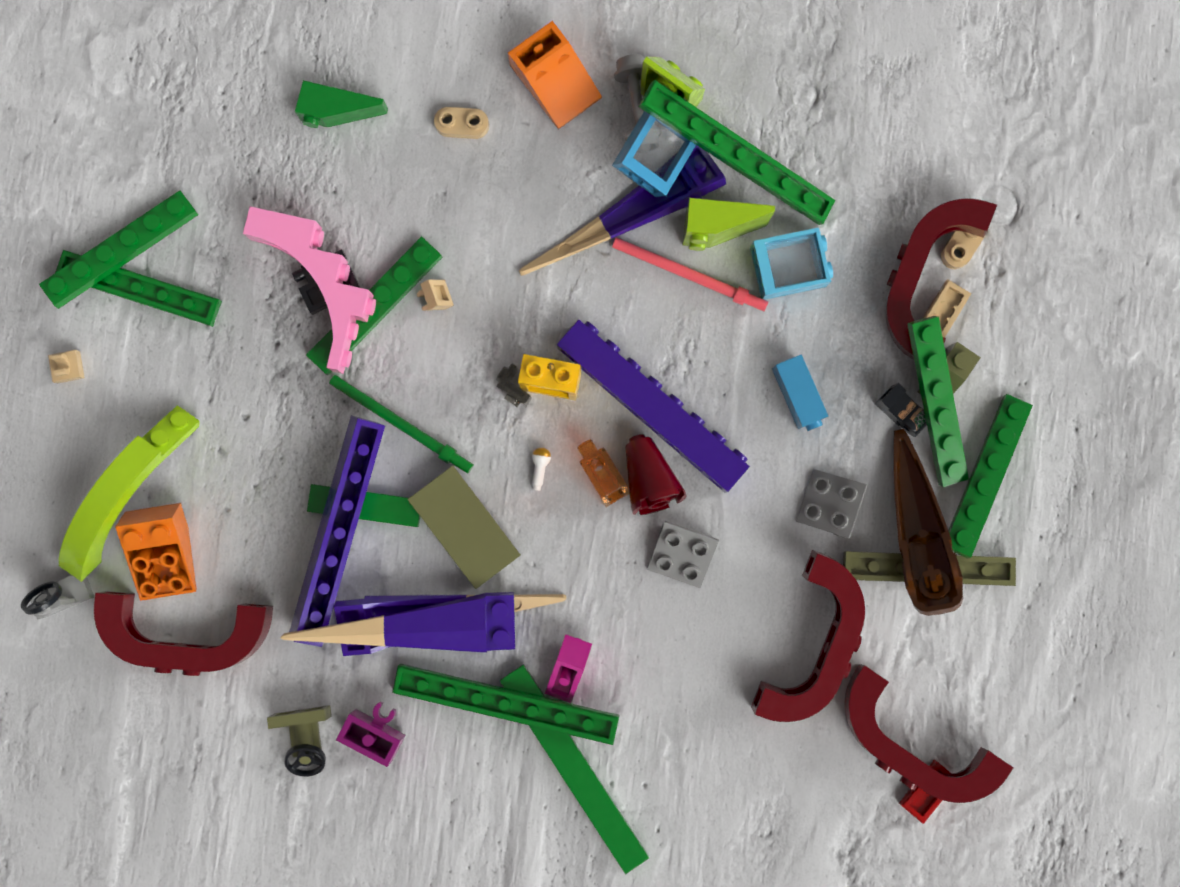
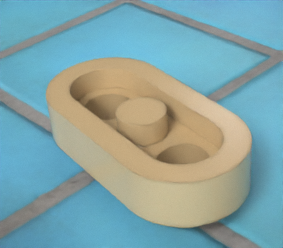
M444 107L438 110L434 117L435 127L438 133L444 137L480 139L489 131L488 117L480 109ZM451 117L452 121L449 124L443 123L444 118ZM472 119L480 120L479 124L475 126L471 125L470 122Z
M962 231L953 232L941 252L943 264L954 270L962 268L971 260L984 238ZM955 249L961 252V258L955 256Z

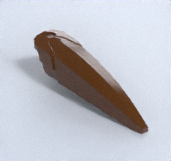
M905 429L895 430L894 495L899 550L904 561L902 562L905 587L914 608L920 614L931 616L953 612L961 606L964 597L963 577L956 553H953L952 540L933 488Z

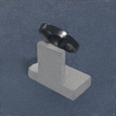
M71 575L56 582H47L34 588L22 600L21 609L28 615L34 614L37 620L43 619L94 598V594L87 577L81 582Z

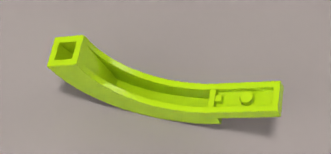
M177 405L142 438L137 436L113 460L79 506L66 531L59 553V566L82 582L102 562V551L106 538L123 507L152 471L199 427L200 421Z

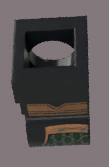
M899 383L892 385L877 400L875 405L895 424L905 429L909 435L916 437L927 426L924 409L905 393L906 390Z

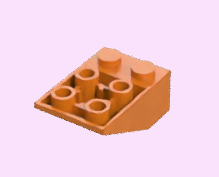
M553 21L508 52L510 67L558 130L602 98V95L569 41Z
M181 503L125 511L115 528L140 601L196 592L189 528Z

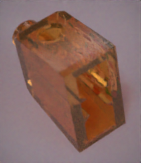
M591 439L577 447L583 457L579 463L605 507L610 506L629 494L626 482L604 447L598 450ZM603 466L601 470L595 471L597 467Z

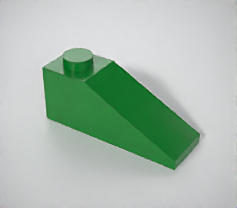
M304 80L295 113L302 121V124L311 128L337 126L385 115L388 112L384 99Z

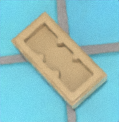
M947 279L922 319L938 316L942 336L945 338L971 296V293Z

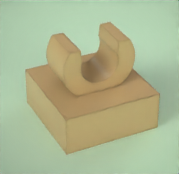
M426 280L420 284L422 290L417 293V297H425L427 302L425 306L421 307L422 311L446 310L454 306L445 280Z
M72 350L48 355L52 382L58 384L85 378L80 351Z

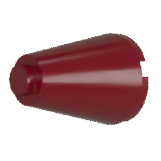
M644 434L631 437L629 443L625 446L630 505L633 515H636L638 511L640 515H648L670 508L668 503L674 499L677 504L682 502L687 497L686 492L653 439L645 437Z

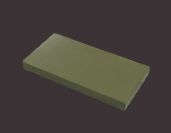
M451 466L408 499L475 589L521 555L454 466Z

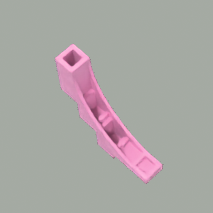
M250 206L243 234L251 241L270 245L295 258L311 274L321 290L329 310L333 333V342L326 368L333 372L344 374L345 367L348 368L352 359V351H349L351 341L355 340L358 334L359 326L356 324V320L368 322L369 315L372 316L374 314L376 299H373L374 295L368 289L343 284V281H347L350 272V266L347 265L348 261L342 255L317 250V247H321L323 243L324 232L315 220Z

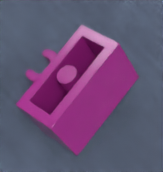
M381 701L373 708V717L355 709L348 715L336 741L388 767L394 760L406 736L386 725L395 717L396 709L393 708L389 716L386 717L380 713V708L383 705Z

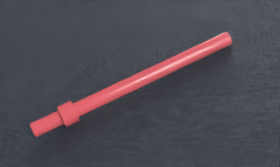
M616 237L612 248L731 297L733 302L742 306L745 303L765 311L769 301L750 294L748 289L740 286L739 288L733 287Z

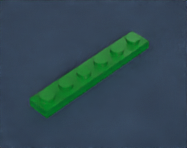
M179 190L39 285L52 304L59 309L199 214L181 190Z
M422 236L369 290L374 295L373 299H376L375 311L372 316L369 315L368 322L356 320V324L359 326L356 339L351 341L349 351H352L443 258ZM332 329L306 354L326 375L332 372L326 368L333 342Z
M931 316L907 323L938 485L946 487L969 480L939 317Z
M1009 394L1004 395L948 529L952 540L953 552L966 558H971L1033 406Z

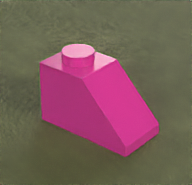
M565 634L545 694L569 703L572 702L592 647L591 643Z

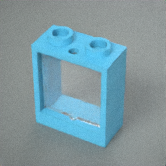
M819 227L755 240L750 246L760 296L764 300L825 288L831 282V278H833L832 264L827 262L825 256L827 241L825 236L820 234Z

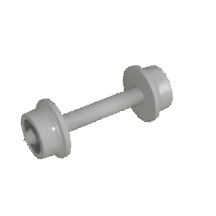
M631 54L621 57L616 61L617 71L614 73V78L617 82L628 83L636 125L644 110L638 107L642 100L639 80H641L644 57L638 54ZM658 126L650 128L636 153H646L659 146L658 136L661 132ZM633 129L627 131L624 134V138L626 141L630 136L631 132L633 131Z

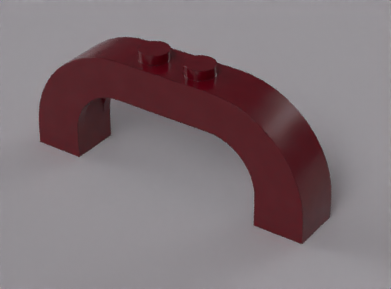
M971 198L956 199L943 203L932 209L920 220L910 237L908 245L902 243L897 259L901 260L898 271L892 269L887 285L891 286L886 305V323L894 343L909 358L914 360L907 323L915 321L911 313V299L931 247L941 236L955 231L967 232L984 238L997 204Z
M815 550L811 551L802 576L807 581L830 590L835 600V615L813 672L804 683L793 688H780L760 681L751 708L755 715L777 722L800 721L817 714L825 708L836 695L843 678L846 679L851 670L850 659L852 654L857 652L861 645L862 636L860 634L865 620V601L861 588L854 576L843 565Z
M109 591L95 593L94 620L98 634L105 646L123 661L137 666L153 667L156 673H172V669L183 670V675L199 676L201 672L223 670L239 664L259 649L267 637L272 622L273 606L245 603L237 605L234 630L231 636L219 646L154 641L143 636L135 626L133 620L135 594Z
M859 664L846 689L844 701L845 716L848 726L858 743L877 758L874 764L889 774L892 769L902 775L899 781L913 791L919 787L933 797L953 803L980 800L992 794L1004 783L1014 767L985 748L980 747L971 763L965 769L956 773L945 774L937 772L888 738L878 727L875 718V706L889 681L867 666Z

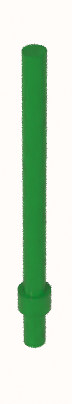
M334 375L331 378L330 385L438 454L440 460L447 464L452 463L467 474L472 470L474 464L456 453L457 450L447 444L445 446L340 377Z

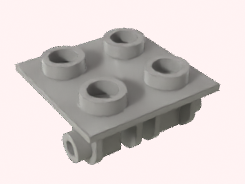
M814 469L796 522L850 539L867 484Z
M665 521L647 570L701 588L719 539Z

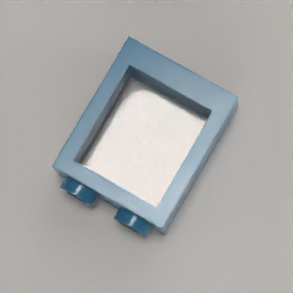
M644 111L612 166L655 197L666 196L696 144Z

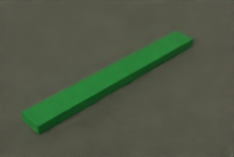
M651 81L638 106L639 108L816 224H824L836 201L835 199L658 81Z
M399 664L397 667L392 690L394 694L610 745L614 744L620 715L404 664Z
M524 664L500 679L504 688L545 697ZM529 726L625 875L648 860V853L571 735Z

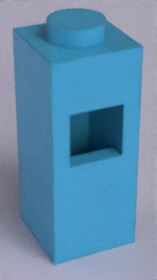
M802 354L775 365L772 371L797 429L806 427L807 431L822 426L821 420L828 417V413Z

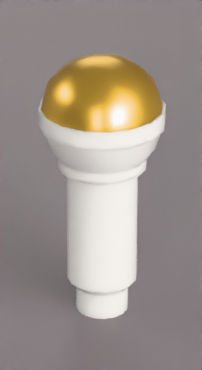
M537 448L532 454L535 464L532 479L533 490L541 491L545 467L551 460V453L546 448Z

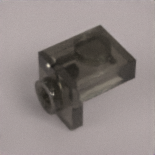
M513 363L509 368L504 366L496 378V381L499 382L496 387L506 394L503 399L516 408L520 404L527 407L532 400L531 395L511 383V380L518 371L517 366Z

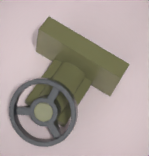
M330 705L274 713L267 717L268 729L289 726L291 748L285 755L284 763L287 770L292 774L309 777L320 773L324 769L326 756L321 748L318 722L326 721L332 717ZM291 754L293 758L297 757L296 761L292 765L289 763L288 760ZM320 765L313 770L297 769L299 766Z

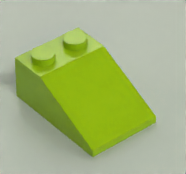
M646 57L643 60L640 85L641 95L644 96L651 81L656 80L695 107L698 106L703 99L705 88H703L702 83L698 79L683 74L680 68L670 60L665 61L661 57Z
M690 198L685 213L683 246H689L690 250L703 251L705 248L714 247L766 227L775 212V206Z

